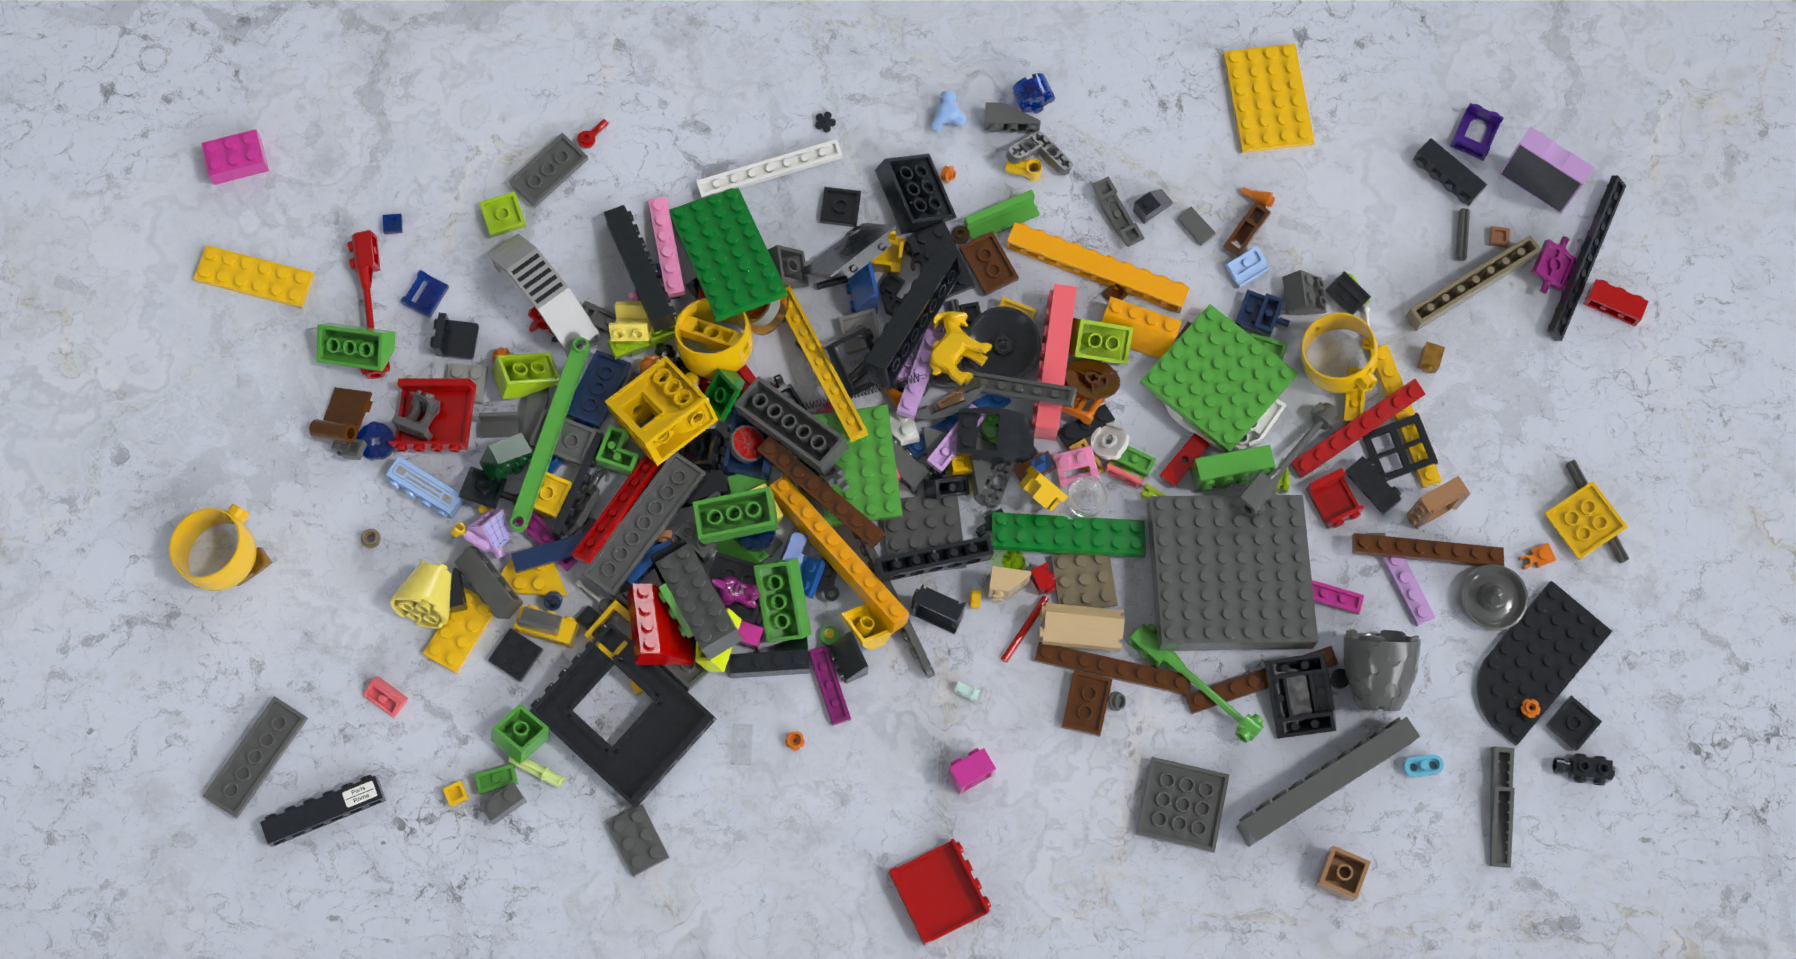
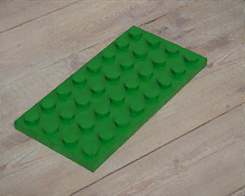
M739 187L669 209L670 218L716 322L788 297L787 290Z

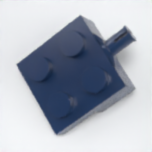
M1247 289L1235 324L1270 337L1277 324L1288 328L1290 320L1280 317V310L1284 299L1268 293L1264 296Z

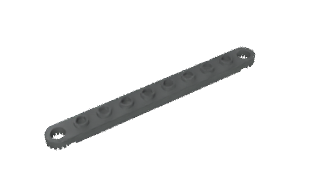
M852 532L854 538L858 539L859 537ZM859 538L861 543L859 546L863 556L867 555L870 561L868 563L869 569L875 573L874 563L879 558L875 548L872 549ZM891 581L882 582L901 603ZM908 618L907 624L902 627L903 631H901L905 642L909 641L912 647L909 650L913 659H918L925 676L929 679L935 676V672L932 669L933 667H930L931 663Z

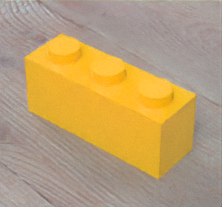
M530 604L527 605L528 608H532V609H536V610L539 609L538 607H536V606H534V605H530ZM522 605L513 626L516 632L572 648L579 629L578 623L575 622L576 619L564 616L558 636H553L519 627L517 619L521 618L523 609L526 606ZM546 610V612L557 615V613L553 611Z

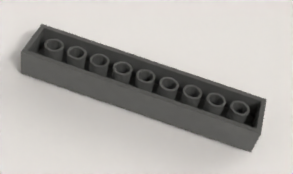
M1400 717L1396 718L1385 726L1386 730L1382 727L1369 737L1370 740L1366 737L1353 747V751L1349 748L1337 757V761L1333 758L1321 767L1322 771H1319V769L1314 770L1304 778L1306 781L1303 782L1300 779L1288 788V792L1284 789L1272 798L1273 802L1270 803L1267 800L1255 809L1257 812L1253 813L1251 810L1243 815L1236 827L1249 847L1421 737L1408 717L1402 720Z

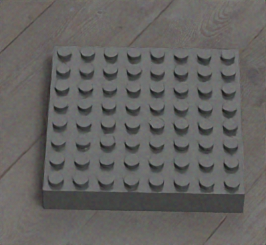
M1240 495L1150 496L1147 503L1158 651L1313 649L1318 643L1303 495H1277L1270 504L1268 502L1264 504L1267 508L1260 516L1256 514L1254 517L1245 515L1234 505Z

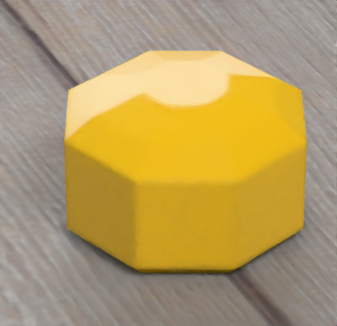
M973 589L969 594L968 604L971 609H979L981 590Z

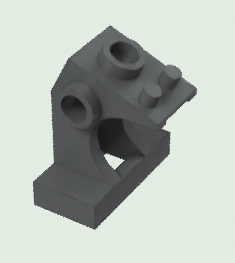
M417 390L416 393L411 392L413 396L411 402L413 409L407 417L395 414L391 421L397 430L422 440L430 441L433 435L428 427L440 412V401L434 399L435 395L427 392L421 395L422 391ZM422 412L426 413L421 421H417Z

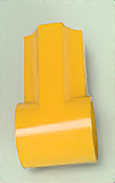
M1037 159L1024 160L1019 164H1013L1007 160L1005 172L1026 177L1030 181H1038L1042 176V164ZM1035 168V169H1037L1038 171H1037V172H1031L1030 169Z

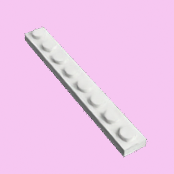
M835 139L697 180L696 184L701 198L725 192L731 188H744L843 158L839 143Z

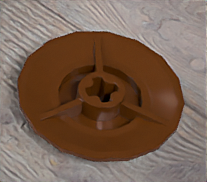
M1079 359L1070 363L1066 368L1065 381L1067 385L1076 387L1077 394L1085 399L1099 400L1109 398L1116 394L1120 388L1118 373L1110 365L1100 360Z

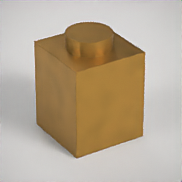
M1426 342L1417 368L1422 369L1425 373L1435 374L1440 367L1445 347Z

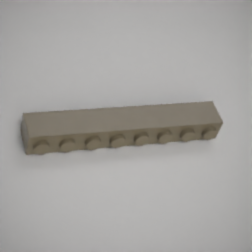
M1531 235L1412 307L1406 314V319L1414 330L1418 331L1535 259L1540 253L1541 248Z

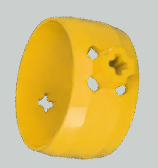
M1337 312L1324 315L1309 326L1301 343V359L1306 375L1317 387L1327 392L1340 394L1357 389L1365 393L1374 388V385L1378 382V379L1373 375L1378 363V345L1372 329L1364 320L1349 313ZM1346 329L1357 332L1370 343L1373 353L1369 362L1360 371L1347 377L1335 378L1317 372L1306 359L1311 344L1320 335L1328 331Z
M232 503L227 511L217 508H204L185 517L174 530L169 545L170 559L178 573L194 586L209 591L227 590L244 580L250 573L257 554L255 539L249 528L244 524L250 514ZM224 523L235 524L238 531V544L233 557L227 565L218 572L208 576H192L189 569V554L197 538L204 531L215 525Z

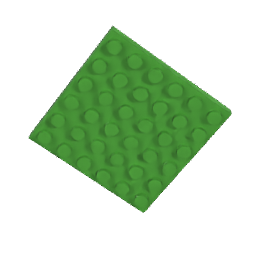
M1209 304L1141 379L1140 384L1228 453L1238 445L1299 373Z

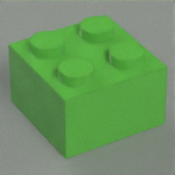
M519 704L492 728L491 741L518 764H521L548 740L549 727Z

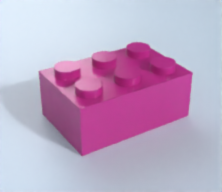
M256 129L201 143L208 175L214 185L269 171L262 139Z

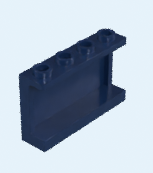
M734 405L732 406L731 415H733V419L728 422L727 432L731 434L734 429L741 425H750L758 429L740 416ZM758 429L766 440L769 436ZM725 438L724 449L727 450L726 455H722L720 465L724 468V474H739L762 480H770L771 462L763 456L751 463L737 460L731 453L732 450L728 443L729 438Z

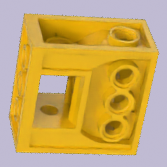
M664 356L605 400L617 424L622 429L628 431L629 437L657 466L718 421L708 398L667 356ZM653 414L656 416L653 420H651L642 428L639 427L641 423H643Z

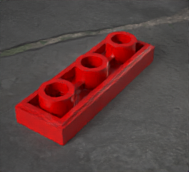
M1194 433L1159 476L1175 488L1190 470L1194 460L1199 458L1210 444ZM1181 459H1186L1187 463L1182 462Z

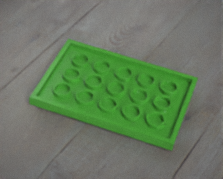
M888 404L856 409L868 431V435L852 443L835 412L814 415L845 437L849 446L835 464L845 472L844 481L849 484L850 488L845 492L837 484H834L831 488L871 521L903 517ZM823 507L824 518L831 527L844 525Z

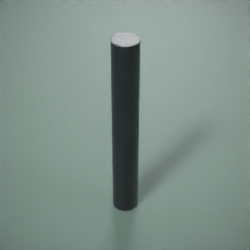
M845 275L816 283L817 289L820 290L848 283V278Z

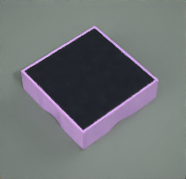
M1530 127L1499 174L1562 214L1595 167Z

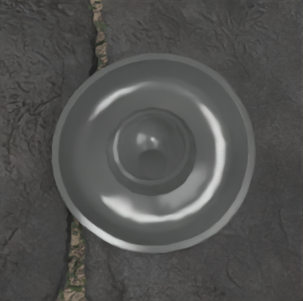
M1495 564L1479 566L1465 577L1461 586V603L1466 614L1473 622L1483 628L1498 631L1511 628L1521 620L1526 612L1528 592L1525 583L1516 572L1505 566Z

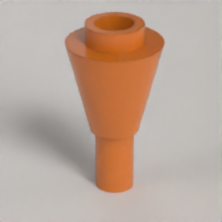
M1243 187L1240 193L1250 197L1266 209L1268 207L1271 208L1275 201L1273 192L1253 191Z
M892 387L887 390L884 388V391L897 409L903 392Z

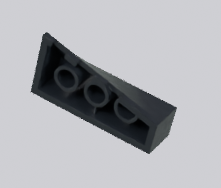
M807 637L788 640L749 653L730 654L731 679L809 674Z

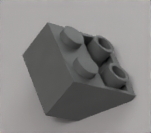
M1302 270L1282 277L1287 312L1295 315L1327 313V302L1323 290L1324 282L1321 277Z

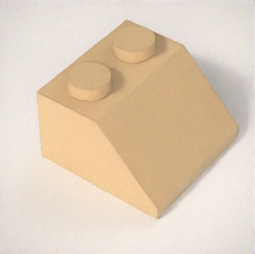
M992 566L987 598H991L994 602L1008 600L1028 585L1031 571Z

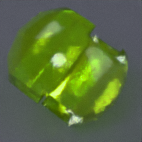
M1007 551L1003 555L1002 567L1018 570L1024 569L1026 558L1020 551Z

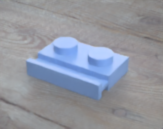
M1254 246L1225 265L1231 277L1237 283L1238 288L1271 269L1267 265L1266 259L1258 246Z

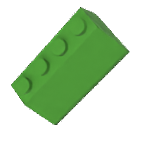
M336 323L318 324L316 362L383 371L395 350V331Z
M798 557L753 566L757 589L760 593L759 600L767 643L802 639L811 635Z

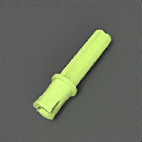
M509 756V763L540 778L542 782L546 781L560 788L565 780L564 776L551 771L549 767L545 768L529 759L518 764Z

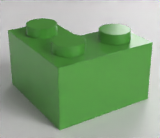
M609 424L596 457L598 466L630 476L640 462V457L637 453L625 450L629 440L627 430Z

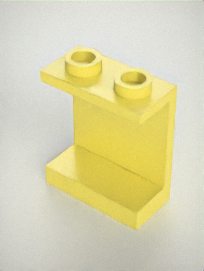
M641 301L616 302L615 323H609L611 341H649L652 326Z

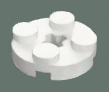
M1111 422L1107 423V426L1097 428L1092 434L1090 442L1093 451L1099 458L1118 460L1126 450L1130 438L1120 424ZM1111 438H1113V442L1107 444L1106 441L1111 440Z

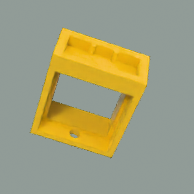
M614 600L584 634L588 638L586 643L592 638L595 640L593 635L615 610L630 623L629 611L617 600ZM631 632V633L628 635V638L633 642V640H632V632ZM624 640L613 654L601 643L598 645V648L612 659L628 643Z

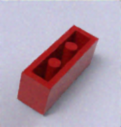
M1596 279L1590 286L1583 304L1636 326L1642 320L1649 301L1640 295L1626 292L1621 287L1612 286L1605 280Z

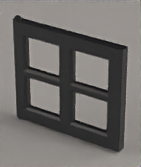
M1417 412L1412 416L1372 430L1362 437L1370 459L1376 465L1374 469L1378 473L1383 472L1385 474L1379 459L1394 453L1398 454L1403 467L1386 473L1385 476L1389 479L1388 481L1427 466L1438 464L1431 442ZM1414 423L1420 438L1402 445L1397 429ZM1389 433L1395 448L1377 454L1371 439ZM1422 443L1428 458L1410 464L1404 449Z

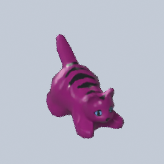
M731 576L723 577L722 580H711L716 587L720 588L719 596L724 605H731L732 602L737 601L748 608H755L757 606L755 600L759 598L760 593L756 584L742 583Z

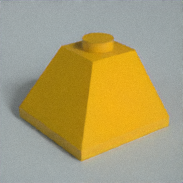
M866 604L840 614L861 645L870 651L884 646L892 634Z

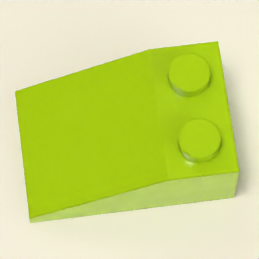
M1073 318L1068 355L1127 365L1133 327Z
M551 352L497 355L492 368V373L502 399L522 398L557 385L560 380V375Z

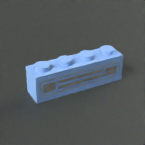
M398 456L386 473L390 485L397 489L399 487L405 490L404 493L414 499L416 496L421 499L420 503L427 508L434 507L437 509L436 512L444 518L448 516L453 519L466 501L458 497L459 492Z

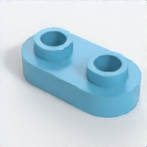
M1434 754L1408 758L1404 762L1403 771L1411 778L1432 776L1442 771L1444 763L1441 757ZM1430 762L1434 763V769L1429 767ZM1410 765H1414L1416 770H1410Z

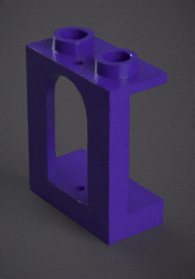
M1470 103L1450 147L1484 161L1504 117L1500 116L1497 112L1486 110L1478 104ZM1476 119L1484 121L1487 125V131L1482 143L1465 136L1471 121Z

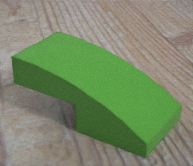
M739 474L727 477L732 494L749 491L764 483L770 487L769 480Z

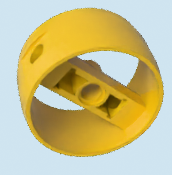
M703 298L688 305L676 320L675 341L679 356L691 372L701 377L713 378L718 368L737 372L748 362L753 350V335L746 313L743 312L718 321L737 325L744 330L743 333L714 324L713 322H716L707 299ZM687 339L705 344L712 351H723L709 354L698 353L690 350L684 344Z

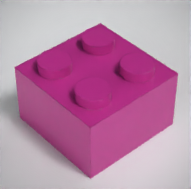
M976 748L968 753L969 756L962 760L960 757L950 763L948 775L959 795L994 775L996 767L985 748L981 750Z

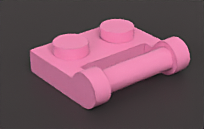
M1092 445L1054 454L1062 488L1068 487L1069 484L1089 479H1099ZM1090 466V472L1066 476V471Z

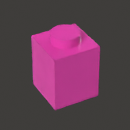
M741 621L739 632L743 641L738 644L758 650L764 635V628Z

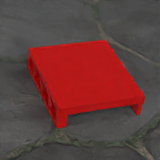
M398 378L397 386L402 389L398 416L407 417L413 409L411 406L413 400L411 392L416 393L417 390L422 391L421 395L424 392L435 395L434 399L440 401V412L428 427L433 435L430 441L422 440L396 428L395 441H389V444L398 452H407V450L442 452V450H449L450 452L458 453L460 450H468L477 385L469 378ZM422 412L417 421H421L426 413Z
M954 838L950 842L897 868L890 869L888 872L924 946L990 912L991 904L987 896H982L980 892L982 886L978 878H973L971 874L973 868L968 859L964 860L961 854L964 850L960 842H955Z

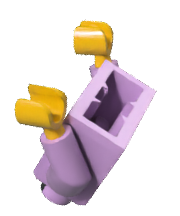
M483 505L478 507V511L483 515L467 527L468 531L465 530L463 523H457L451 529L450 533L452 536L459 537L463 535V538L476 546L480 552H492L495 559L505 555L503 545L510 540L508 520L505 517L504 510H495Z

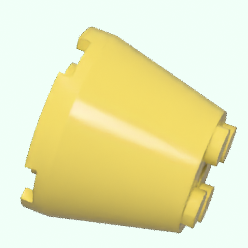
M420 561L416 569L393 595L390 602L391 608L400 617L404 618L407 616L411 620L417 621L416 625L429 629H441L442 625L447 623L450 615L452 574L447 571L448 567L442 563L435 565L426 561Z

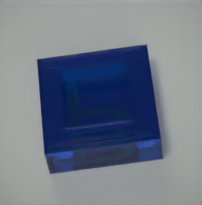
M401 213L383 215L384 235L403 233Z

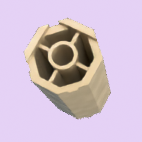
M1046 603L1040 610L1039 622H1043V624L1040 625L1038 631V641H1042L1044 645L1120 652L1122 644H1119L1120 639H1123L1124 610Z

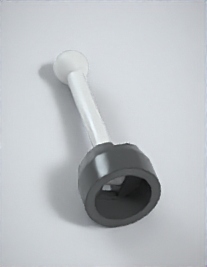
M581 579L576 580L575 584L577 587L583 588L599 602L598 608L601 613H604L613 603L610 599L601 600L583 584Z

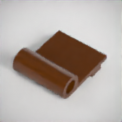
M335 387L324 419H315L309 426L311 437L346 443L354 442L365 413L370 412L373 403L370 399L373 393Z

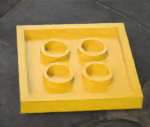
M1591 481L1544 514L1579 561L1628 528L1627 524L1594 481Z

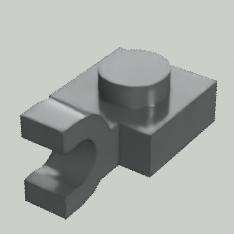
M355 439L352 443L333 442L331 449L337 450V455L342 456L344 459L361 460L367 443L360 439Z
M836 464L833 465L825 476L819 475L831 487L837 484L844 492L850 488L849 484L844 481L845 472Z

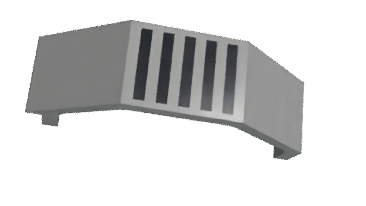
M516 234L488 254L496 270L500 273L503 269L534 305L563 347L567 357L576 338H586L589 341L590 347L601 340L598 330L571 289L538 248L520 234ZM579 344L576 348L584 349L586 345Z

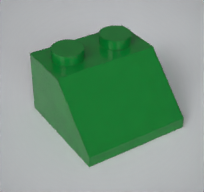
M718 368L704 395L709 398L717 418L724 422L745 381L735 371Z

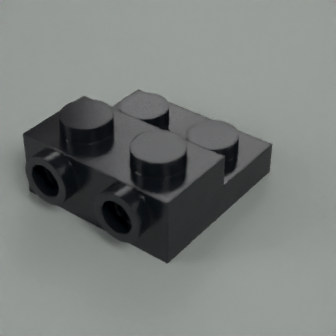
M716 428L706 429L678 450V453L702 470L717 469L718 464H721L720 447L724 446V436Z

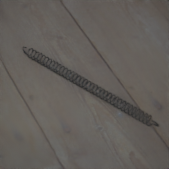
M900 378V382H899V380L897 379V385H896L897 388H898V383H899V385L901 386V380H902L901 378Z

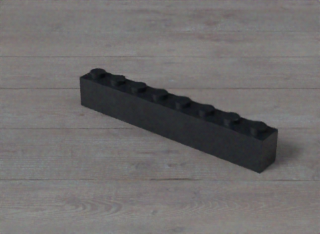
M621 205L603 212L607 226L654 333L676 325L674 319L677 316L674 306H669L671 302L669 295L662 290L664 289L662 279H657L656 277L658 275L655 264L651 265L650 263L652 258L649 251L644 250L646 244L643 237L639 238L638 236L640 231L637 224L633 225L632 223L634 218L631 210L627 211L625 205Z

